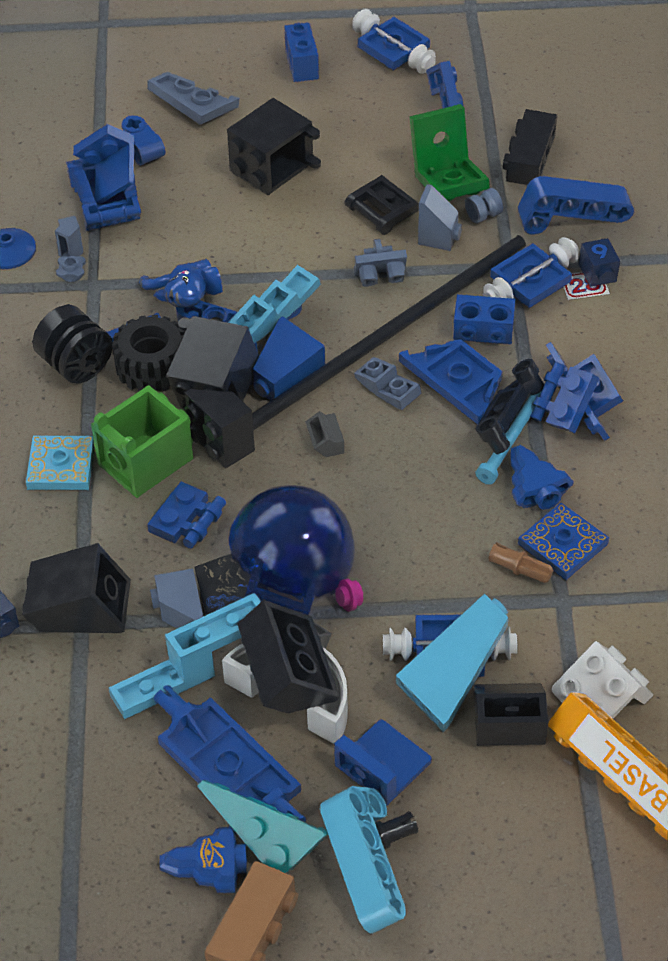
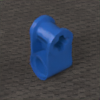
M128 116L123 119V131L134 135V160L138 165L141 166L165 155L166 151L162 139L149 127L143 118Z

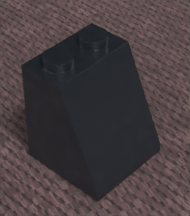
M99 543L31 561L22 615L39 632L122 633L125 632L131 579Z

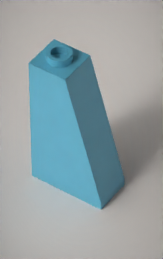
M486 594L482 595L396 675V684L443 732L450 726L508 626V616L506 615L508 611L505 606L496 598L491 600Z

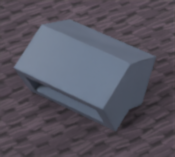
M75 215L59 219V227L55 230L59 257L80 256L83 253L80 227Z

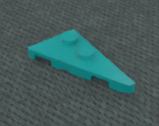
M202 780L197 785L261 863L289 874L328 836L327 829L323 827L317 828L298 820L297 816L290 813H282L276 807L252 797H244L230 791L229 787L222 784Z

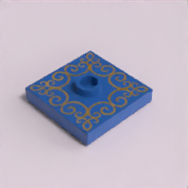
M563 503L558 504L518 538L519 546L539 561L551 565L553 571L565 580L571 577L609 543L607 535Z

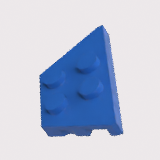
M461 339L450 341L443 345L425 346V352L409 355L408 350L399 353V362L478 425L502 380V371Z

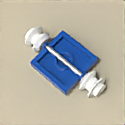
M363 9L354 16L353 30L357 33L361 32L362 35L358 38V48L390 69L395 70L408 62L409 67L416 68L418 73L424 74L427 69L435 65V52L427 50L430 48V39L401 20L392 17L379 25V16L372 14L369 9Z
M562 237L559 239L558 244L552 243L549 246L548 255L532 243L491 268L490 277L493 279V285L490 283L484 285L483 296L512 299L515 296L528 308L532 307L571 282L572 273L566 268L569 266V263H576L578 261L579 249L577 244L566 237Z
M415 615L416 638H413V641L411 640V633L407 628H404L402 634H394L393 630L389 628V634H383V655H390V661H392L395 654H401L404 660L407 661L412 654L413 648V652H416L417 656L461 615ZM507 627L506 632L503 633L491 654L493 660H496L498 653H505L508 660H511V653H517V633H511L510 627ZM485 666L478 677H484Z

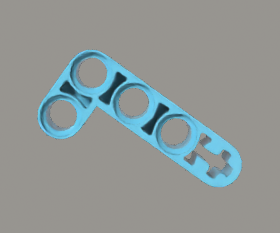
M349 787L323 801L320 805V811L359 922L368 933L373 934L403 919L406 915V909L375 825L376 821L386 817V803L381 794L374 788Z

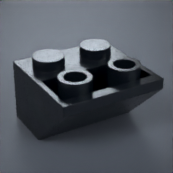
M190 389L185 392V412L191 421V438L195 443L199 442L205 448L212 460H217L226 469L255 451L252 410L233 392Z
M541 683L473 685L477 746L546 745L548 711L546 692Z

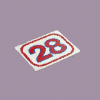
M583 272L572 273L571 282L564 286L568 300L610 294L606 284L590 287Z

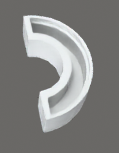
M241 644L222 659L224 683L253 698L259 691L254 675L250 670L245 647ZM323 647L340 698L336 702L307 709L308 730L334 744L343 735L347 724V683L340 664Z

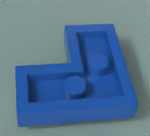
M450 60L438 63L427 69L426 72L432 96L440 95L442 107L446 108L458 104L463 106V98L460 93H457L455 84L457 82V73L454 66L451 67Z

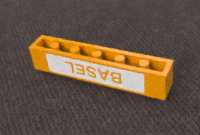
M570 692L548 722V727L555 732L554 738L561 745L573 748L580 755L578 760L585 767L592 771L597 770L604 777L603 783L610 790L617 794L621 792L630 801L628 806L642 817L647 816L656 824L654 830L668 840V767L586 694Z

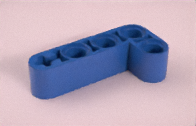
M539 176L529 182L517 208L525 232L531 235L545 231L553 215L621 223L629 220L634 214L633 205L627 190L623 186Z

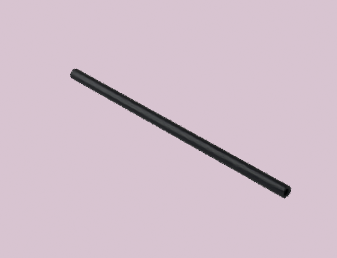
M517 235L253 412V431L488 273L491 268L525 248L526 242L523 237Z

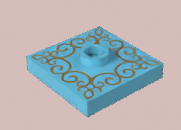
M33 436L26 477L27 490H89L94 453L93 436Z

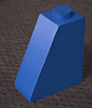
M282 316L278 319L253 368V386L255 391L261 397H266L270 401L325 365V345Z

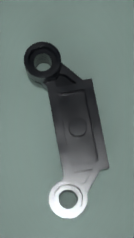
M525 359L515 365L512 373L517 380L497 392L475 428L482 441L487 442L495 454L503 453L509 448L510 442L505 433L509 430L516 414L521 410L528 394L536 395L540 393L545 385L538 374L539 369L533 359Z

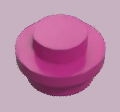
M350 579L341 580L335 591L337 603L347 612L354 611L357 606H361L363 603V590L359 582L356 580L351 581Z

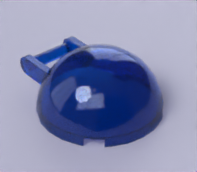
M301 485L271 487L252 497L238 512L230 527L228 541L232 561L237 559L243 571L250 574L243 598L255 593L260 601L267 600L309 615L314 596L321 597L328 593L332 596L339 582L347 579L352 570L355 543L349 520L337 503L313 488ZM258 581L278 592L303 596L302 603L257 587Z

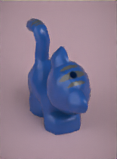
M208 259L178 265L171 274L155 279H150L148 276L143 275L139 280V284L144 290H157L164 287V289L156 291L153 296L160 301L169 302L174 307L180 308L197 305L204 295H217L223 292L219 271L216 267H211Z

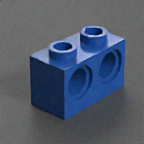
M310 23L284 25L285 52L293 82L319 79L318 51Z
M457 295L453 340L461 339L463 341L512 344L515 299Z

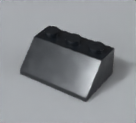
M263 600L237 623L242 638L241 641L250 663V670L254 675L259 698L264 707L289 714L336 702L340 698L312 616Z

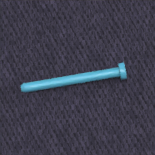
M541 392L529 396L509 430L505 433L510 442L509 448L500 454L493 452L487 463L479 465L475 474L481 482L493 484L499 475L498 467L528 422L535 407L532 405L535 397H539Z

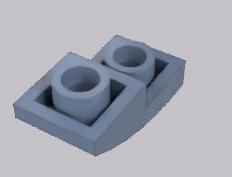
M376 357L370 359L354 373L355 378L369 391L400 410H403L422 394L420 384L397 375L395 365Z

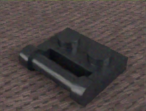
M383 175L352 192L345 200V205L349 209L358 211L376 226V230L382 235L388 234L393 226L419 211V203ZM368 200L386 215L380 216L363 201Z

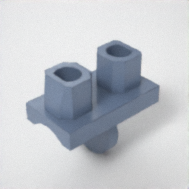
M374 239L373 248L364 249V255L355 256L354 274L359 276L364 287L378 284L377 273L387 272L389 282H403L407 261L406 250L393 251L392 245L382 246L380 239Z

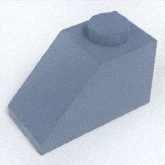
M426 184L419 201L418 245L451 251L454 241H459L462 232V224H458L459 212L432 185Z
M193 569L154 575L156 588L150 589L153 609L160 608L162 621L178 629L203 617Z

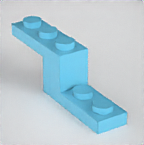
M253 593L165 634L168 660L109 687L110 696L124 719L156 705L154 696L160 689L167 694L163 689L166 685H170L179 694L215 677L212 651L241 638L237 623L261 602L257 595Z

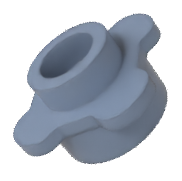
M82 256L60 257L58 259L59 268L56 270V275L68 282L81 279L84 275L83 265L86 263L85 258Z

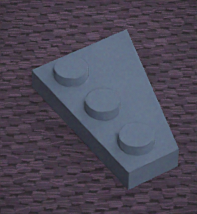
M169 72L148 80L147 89L200 125L239 107L240 98L232 95L229 99L218 95L219 90L213 88L204 90L195 87L194 81Z

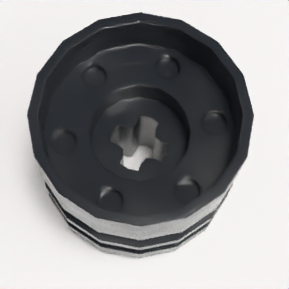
M70 304L58 306L50 311L38 324L32 340L34 351L50 366H53L68 382L75 384L87 382L95 377L107 364L113 349L111 336L78 307Z

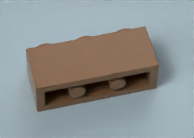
M254 861L204 951L205 960L265 961L266 955L264 952L269 943H276L281 933V921L285 913L290 914L297 903L298 893L295 892L294 876Z

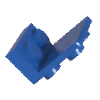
M109 124L74 145L73 152L74 156L85 160L87 163L95 164V202L98 204L105 202L130 187L134 181V135Z
M382 719L376 722L357 741L353 742L343 734L334 743L335 766L361 787L376 789L383 797L386 806L431 764L432 760L428 753Z

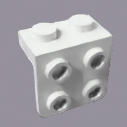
M597 641L552 686L553 694L562 703L570 692L586 694L612 718L633 698L645 704L654 695L646 687L649 683L647 678L636 668L630 671L623 664L627 659L613 645L607 649Z

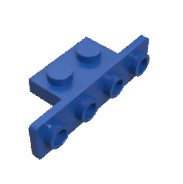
M549 342L546 346L551 354L547 356V359L552 367L554 362L565 365L562 377H566L569 368L552 342ZM593 354L573 368L593 373L600 378L585 410L588 417L584 419V422L593 435L599 433L605 441L610 437L598 417L623 402V399L601 363Z

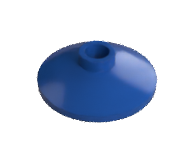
M17 228L0 229V269H12L27 263L36 251V243L32 235Z

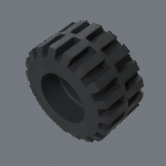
M144 315L139 316L137 320L131 319L127 321L128 325L119 327V332L115 333L114 341L112 342L115 368L119 380L123 384L127 383V387L132 390L137 388L138 392L148 385L155 391L161 389L163 391L169 390L171 385L166 374L185 331L180 330L176 321L170 322V318L165 316L158 318V315H151V317Z

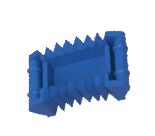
M81 158L66 162L71 188H74L75 193L78 192V197H80V202H82L86 231L140 219L141 209L137 197L135 178L133 185L105 202L98 204L95 202V164L87 163Z

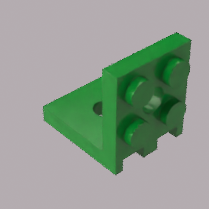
M461 104L409 116L415 177L424 187H426V184L432 185L448 202L454 200L455 197L477 195L481 191L490 188L489 178L469 159L465 108ZM439 132H445L444 139L440 143H434L435 135Z

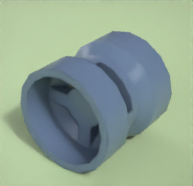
M494 188L484 190L479 196L472 195L465 199V208L469 218L474 223H480L489 215L496 216L503 212V203L499 193Z

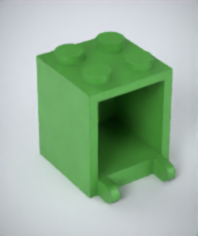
M149 385L108 413L100 412L94 417L91 428L97 464L133 496L138 498L193 459V440L190 433L191 421L184 410H178L172 405L163 393H158Z

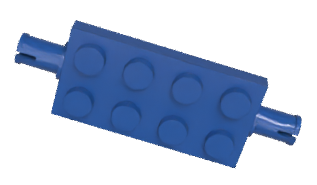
M170 685L163 687L167 694L161 689L155 694L154 701L172 717V723L169 728L158 736V743L198 784L202 780L222 784L229 787L230 791L244 797H252L276 807L282 813H290L297 816L298 820L306 823V818L288 802L301 792V784L211 697L201 705L192 704L191 702L186 703Z

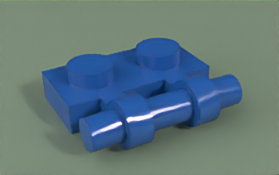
M554 362L551 371H547L544 377L545 385L540 396L535 397L532 404L535 407L530 417L541 422L545 412H549L546 423L575 434L600 378L593 373L573 367L569 368L566 377H562L566 366ZM556 387H559L560 390L555 402H551Z
M181 481L148 522V532L174 544L183 535L185 536L182 541L183 544L188 548H193L197 542H201L205 538L211 523L218 521L221 517L226 501L221 496H216L212 502L207 503V492ZM196 516L200 517L197 522H192Z

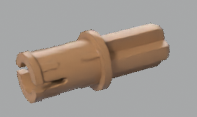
M498 542L493 545L489 554L490 562L512 570L513 574L517 576L521 573L540 582L547 583L553 573L551 565L529 557L528 552H518Z

